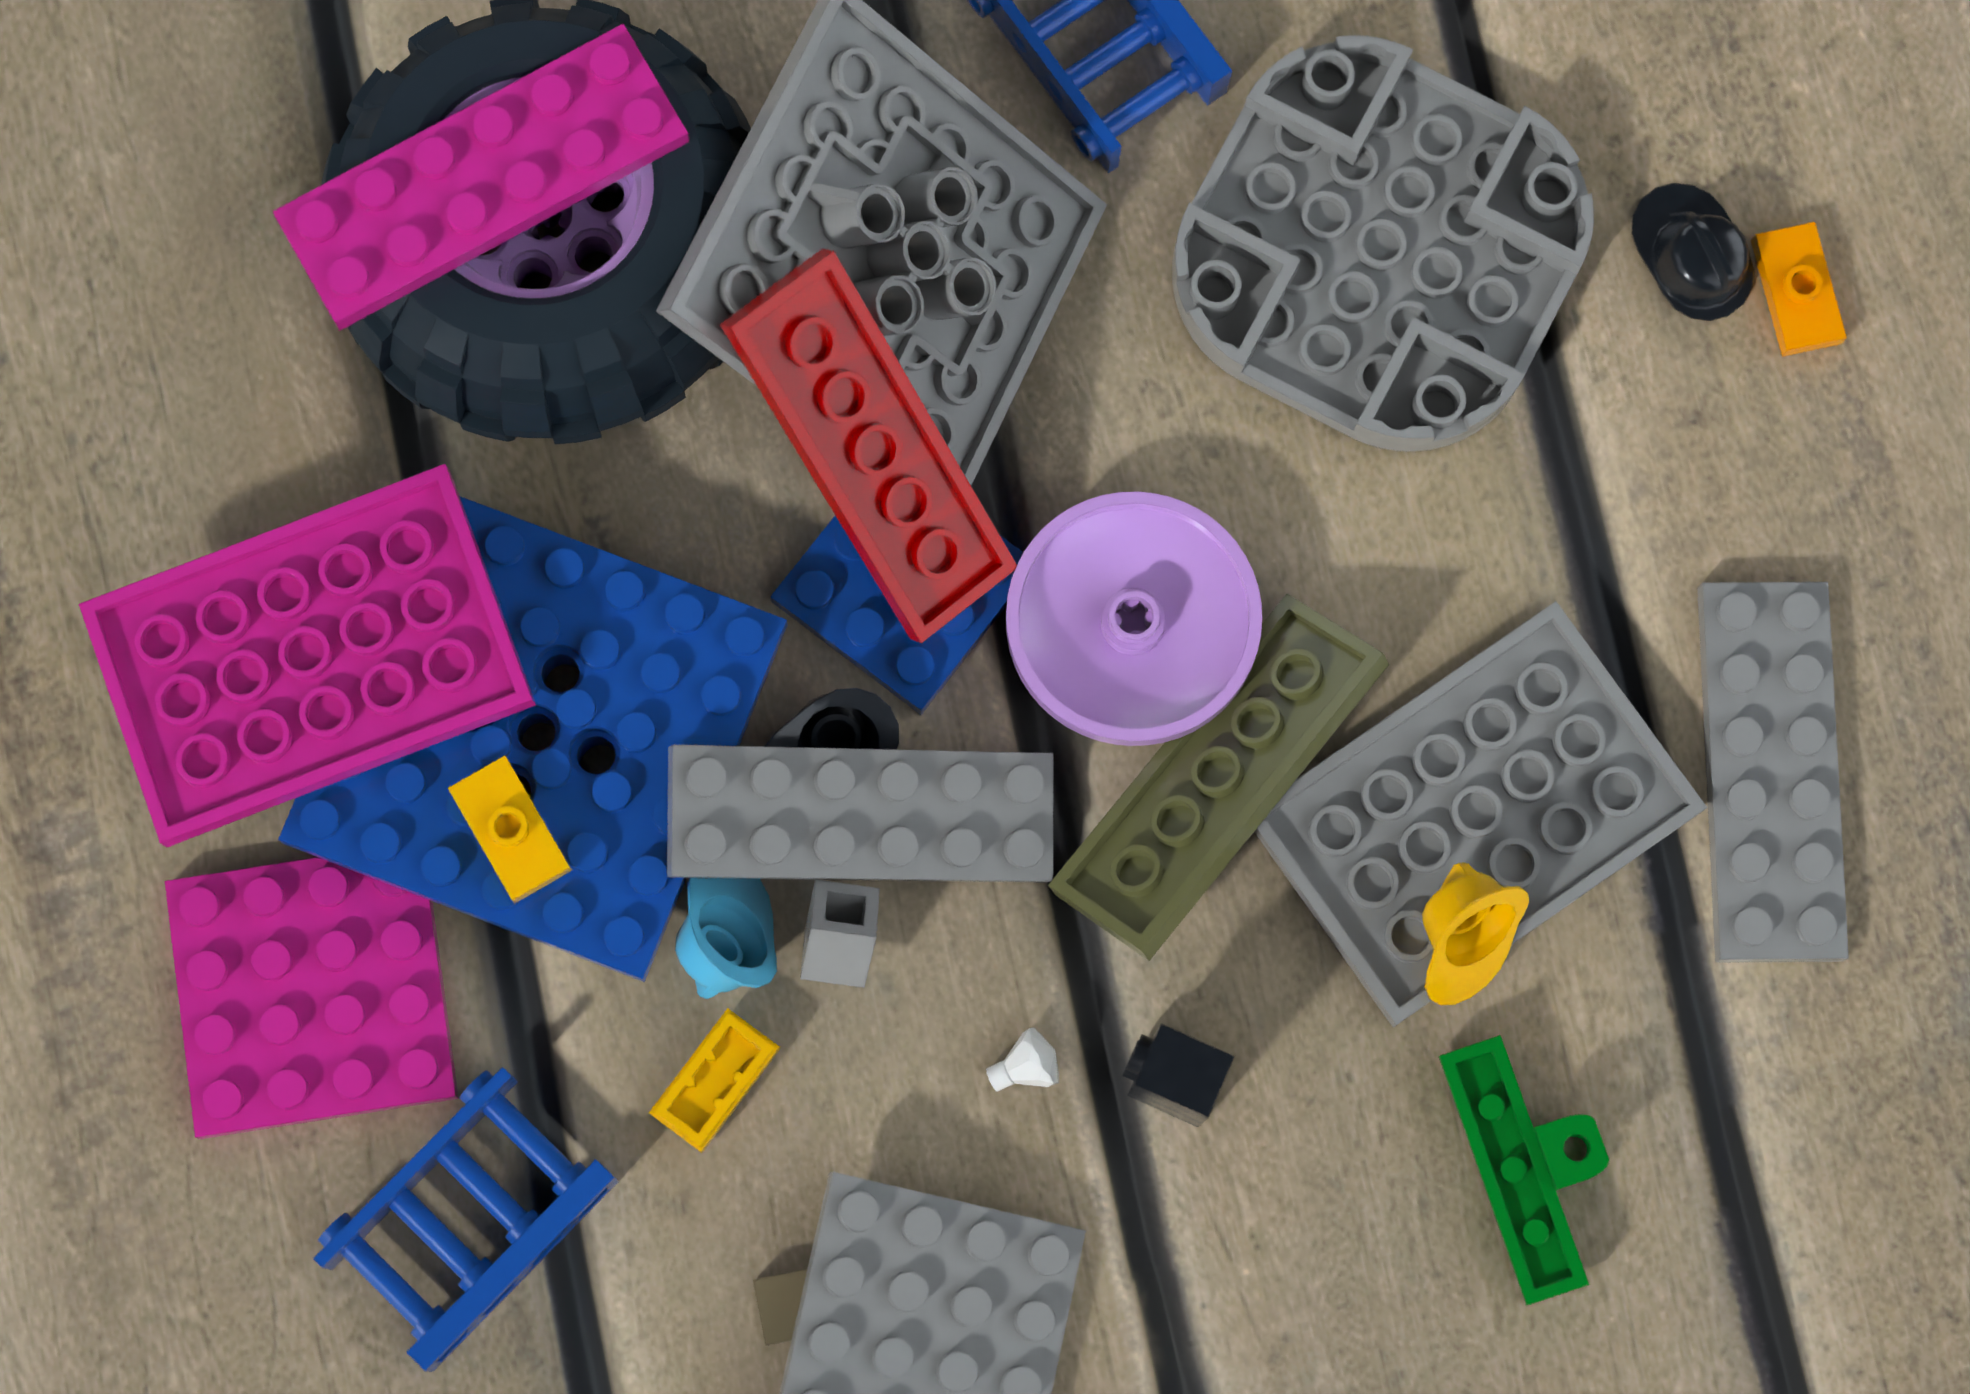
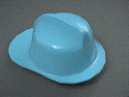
M689 878L687 886L688 915L676 934L675 951L680 964L688 975L695 980L697 994L702 998L708 999L720 992H729L741 986L758 988L769 984L777 972V957L774 947L772 907L769 894L761 880Z

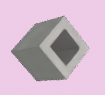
M815 879L804 931L800 979L865 988L877 935L880 888Z

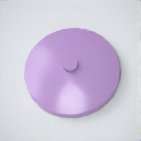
M1118 492L1101 495L1074 505L1059 514L1044 526L1025 549L1014 571L1007 597L1006 633L1009 651L1020 679L1030 695L1048 714L1067 728L1088 738L1114 745L1145 746L1165 743L1190 734L1209 723L1232 702L1243 687L1252 669L1261 638L1262 602L1253 569L1238 543L1226 529L1200 509L1178 499L1155 493Z

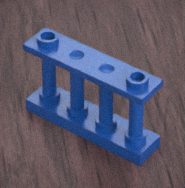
M968 0L980 17L984 18L989 15L1074 127L1071 130V135L1084 157L1090 162L1098 159L1108 173L1119 166L1122 148L1116 139L1119 135L1184 91L1190 94L1196 91L1207 106L1228 91L1232 75L1231 68L1179 0H1127L1137 13L1135 15L1136 22L1065 70L1044 44V41L1105 0H1061L1029 22L1012 0ZM1148 43L1153 46L1160 43L1173 60L1171 63L1172 70L1100 118L1080 89Z
M503 1067L494 1076L488 1070L484 1071L468 1085L459 1097L465 1105L353 1218L346 1212L338 1217L321 1234L318 1241L324 1248L313 1258L322 1268L333 1270L345 1258L414 1327L411 1335L417 1342L406 1353L424 1371L434 1372L619 1182L596 1159L587 1168L580 1161L575 1165L572 1164L505 1097L518 1081ZM485 1115L555 1183L552 1191L559 1197L541 1215L534 1209L527 1213L458 1144ZM438 1163L508 1231L505 1238L512 1245L494 1263L487 1257L480 1261L411 1192ZM391 1210L461 1279L458 1286L465 1293L447 1311L440 1305L433 1309L364 1240Z

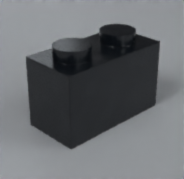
M1161 1024L1153 1038L1141 1034L1122 1075L1133 1081L1127 1096L1199 1127L1209 1117L1235 1056Z

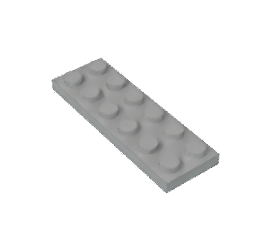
M1828 582L1702 583L1697 588L1715 963L1843 962L1849 959Z
M671 745L668 747L667 878L1051 882L1053 880V753Z

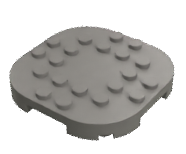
M1338 36L1335 42L1315 46L1307 50H1303V47H1300L1290 52L1261 76L1246 97L1245 105L1195 198L1192 203L1189 202L1180 224L1172 261V282L1177 308L1190 336L1212 362L1228 374L1353 439L1371 446L1394 451L1413 452L1445 447L1475 434L1489 424L1507 405L1520 385L1588 253L1594 224L1592 193L1588 194L1585 181L1578 167L1580 159L1566 138L1540 114L1526 106L1523 107L1519 114L1410 59L1413 49L1400 43L1371 36Z

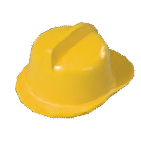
M1465 862L1453 865L1441 888L1426 903L1422 912L1424 928L1434 949L1425 980V989L1430 1000L1439 1005H1455L1473 997L1489 984L1500 971L1510 951L1519 922L1528 907L1529 897L1526 890L1519 886L1503 887L1494 878L1482 872H1477Z

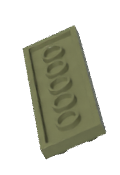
M1286 594L1262 623L1259 648L1252 669L1243 687L1232 702L1213 720L1198 730L1181 738L1165 742L1048 886L1057 897L1150 961L1389 666L1384 653L1289 594Z

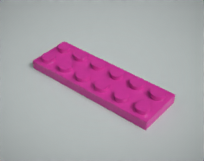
M623 23L272 211L337 328L341 331L690 142L689 135Z

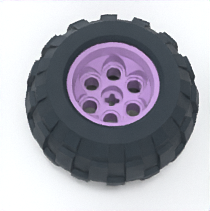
M491 0L489 2L492 14L470 20L456 27L450 22L448 16H445L409 38L407 47L410 55L392 71L386 70L385 73L376 68L349 106L346 115L350 124L340 143H333L321 185L623 23L686 128L690 142L501 243L497 251L489 255L477 256L348 326V329L357 345L362 348L367 357L382 372L386 381L421 409H431L444 417L460 423L465 431L506 442L513 441L516 437L553 438L555 445L602 438L601 431L623 425L639 417L644 422H647L667 411L686 398L685 390L703 376L709 368L718 367L723 362L656 312L751 127L735 98L725 92L708 74L706 64L699 57L660 28L654 35L631 25L630 16L620 8L592 0H577L576 6L572 5L570 10L540 8L538 0ZM612 192L623 197V202L613 211L601 212L591 207L594 199L602 193ZM559 223L562 234L558 238L547 234L540 240L537 230L540 225L543 224L551 229ZM602 252L611 256L607 263L593 273L586 272L580 268L583 258L591 253ZM532 274H544L552 279L547 289L519 288L522 281Z

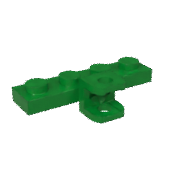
M1501 1035L1438 1056L1525 1305L1528 1306L1590 1285L1556 1190L1593 1178L1608 1166L1609 1157L1595 1119L1589 1115H1571L1533 1127ZM1569 1137H1577L1584 1142L1586 1155L1581 1161H1573L1566 1156L1564 1144Z

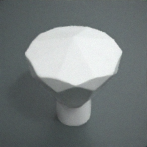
M1029 1028L1022 1033L1003 1061L986 1068L988 1079L997 1092L1013 1084L1049 1087L1059 1083L1056 1051L1035 1028Z

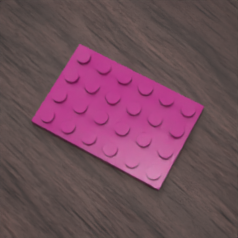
M446 464L79 604L160 844L166 848L536 705L452 474Z

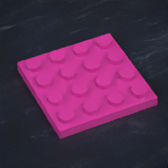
M319 857L164 881L195 1138L206 1139L459 1099L434 909L431 900Z

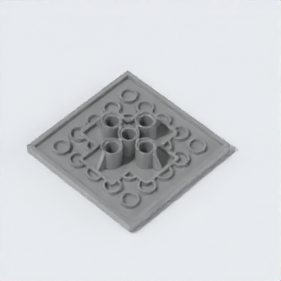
M818 0L656 312L756 385L720 324L822 248L833 250L968 482L972 485L1107 204L863 0Z

